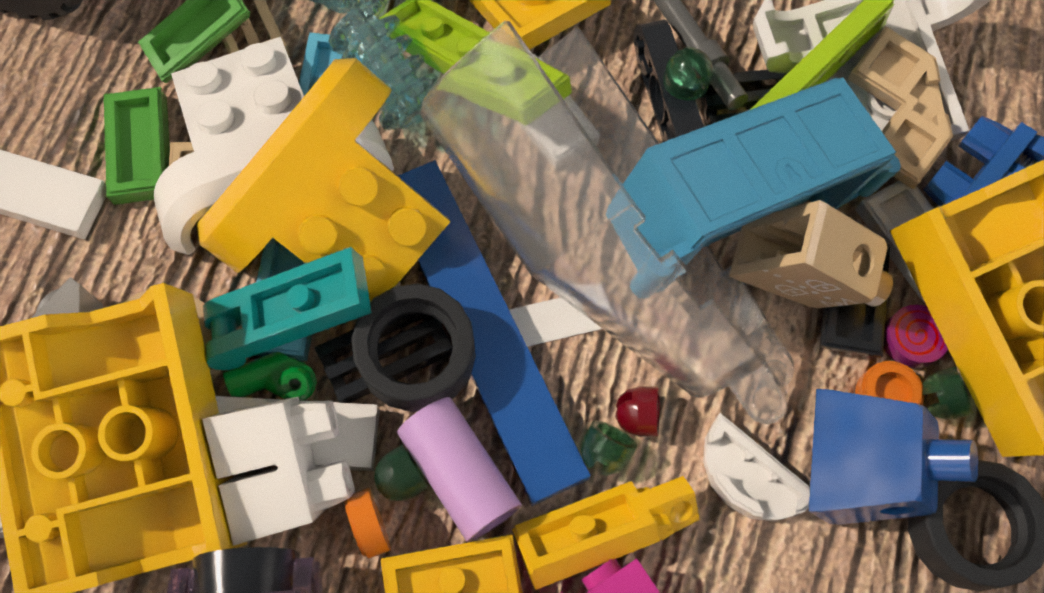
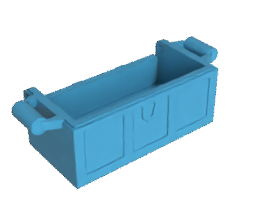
M837 77L647 148L605 209L602 217L636 271L630 279L631 289L637 295L645 297L666 288L703 247L741 231L742 226L773 212L799 206L808 200L811 202L821 200L838 209L860 195L870 197L900 170L901 164L894 155L896 151L843 77L840 79Z

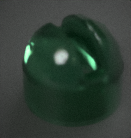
M686 47L677 51L668 60L663 75L666 90L680 100L689 101L700 98L706 93L713 76L712 62L709 56L699 48ZM695 70L700 74L701 78H697Z
M957 366L937 371L929 375L922 383V396L937 393L939 403L926 407L935 418L955 420L974 415L969 396Z
M594 420L583 438L580 447L581 457L589 469L594 466L596 461L602 463L600 474L609 476L619 473L629 463L637 448V443L617 427L606 422Z
M403 444L385 454L377 464L374 474L377 490L387 499L407 501L429 488L424 476Z

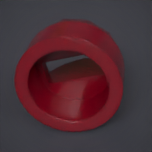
M638 386L622 393L618 398L615 413L619 427L627 433L638 437H658L660 422L659 387Z

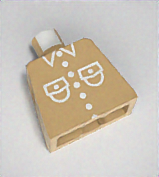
M821 200L776 211L742 226L729 277L814 308L861 303L873 307L879 306L889 297L893 287L892 276L883 271L887 252L885 239Z

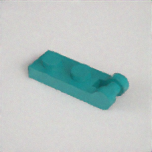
M352 247L205 302L203 305L204 326L211 330L212 340L206 344V357L209 367L215 370L235 369L242 366L248 357L372 313L363 257Z

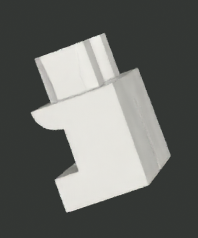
M293 397L249 408L225 411L202 419L217 479L238 474L219 485L233 546L312 523L327 508L349 499L355 493L350 467L346 460L319 467L315 466L310 443L334 438L339 435V423L332 401L300 403L299 397ZM271 465H276V466H277V467H273V468H269V469L263 470V467H267V466H271Z

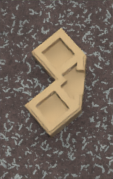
M885 26L852 70L848 80L896 110L882 130V133L896 151L894 155L901 164L900 170L893 177L914 189L953 138L949 115L944 112L938 84L941 78L936 57Z

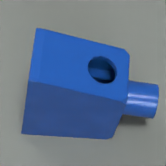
M816 389L809 512L828 524L841 525L931 515L936 513L938 481L976 482L978 476V452L975 441L939 439L938 421L925 406L917 403L829 389Z

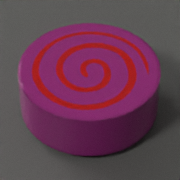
M905 306L899 309L885 323L884 349L891 359L909 368H925L941 358L948 350L927 306Z

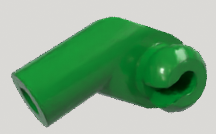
M278 351L247 362L238 368L223 372L224 381L231 397H246L265 389L283 399L299 397V401H305L311 397L317 384L316 375L311 367Z

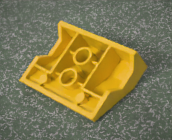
M1044 160L889 230L1002 457L1044 455Z
M166 283L150 286L139 299L91 312L45 314L0 326V517L14 593H73L187 562L202 553L238 548L248 544L245 542L233 546L219 485L233 478V475L217 479L202 420L218 414L219 410L192 293Z

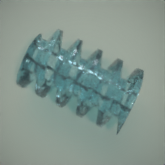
M372 0L349 11L331 31L328 40L329 45L334 52L343 54L341 59L357 58L392 89L390 95L379 109V111H382L379 116L381 127L386 130L408 129L438 112L449 101L450 97L447 93L432 97L428 95L427 92L437 82L438 78L433 73L421 77L416 76L415 72L425 62L424 56L422 54H416L407 58L403 56V53L412 44L413 39L408 34L392 39L390 35L400 25V19L396 15L380 19L378 16L385 9L388 1Z

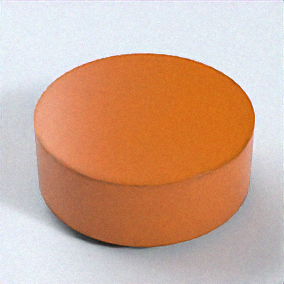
M883 361L873 365L861 375L855 387V394L923 405L924 388L918 375L908 366L896 361Z
M370 488L353 493L344 503L349 523L363 557L370 559L391 551L388 535Z

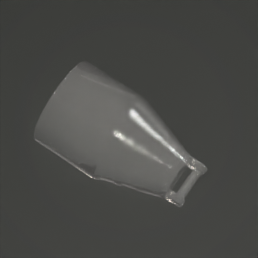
M502 22L455 63L423 99L420 116L531 276L694 398L708 396L729 386L745 411L754 421L761 424L778 422L784 417L788 406V394L784 387L791 382L794 375L795 363L793 358L774 332L746 283L729 277L732 265L723 270L709 245L703 247L685 265L674 250L661 257L637 228L646 221V216L622 184L647 148L659 143L581 29L576 27L559 42L537 57V59L570 76L572 94L563 99L511 22Z

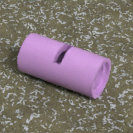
M450 397L439 399L422 408L407 419L398 429L397 434L467 543L490 532L522 507L517 496Z

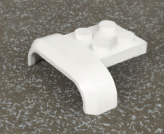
M764 0L754 18L753 29L766 68L774 73H789L863 0H824L788 11H777L772 0ZM895 0V5L885 26L936 57L941 78L938 84L944 112L949 115L953 138L950 141L962 138L969 131L932 31L961 20L983 7L990 0ZM884 27L829 79L832 80L837 77L840 79L843 77L881 131L895 114L896 110L848 80V77Z
M281 37L263 43L252 44L234 53L207 62H199L189 68L171 73L194 152L179 158L167 167L159 177L154 189V202L163 237L171 250L190 255L195 251L190 237L195 223L207 213L304 97ZM371 120L355 140L393 171L394 167L377 126Z

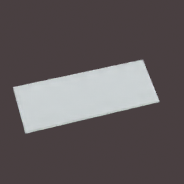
M594 290L509 309L527 347L604 329Z

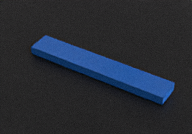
M436 160L398 175L450 220L447 227L417 260V263L428 286L439 288L457 300L472 322L476 358L471 378L531 506L537 505L589 480L591 475Z

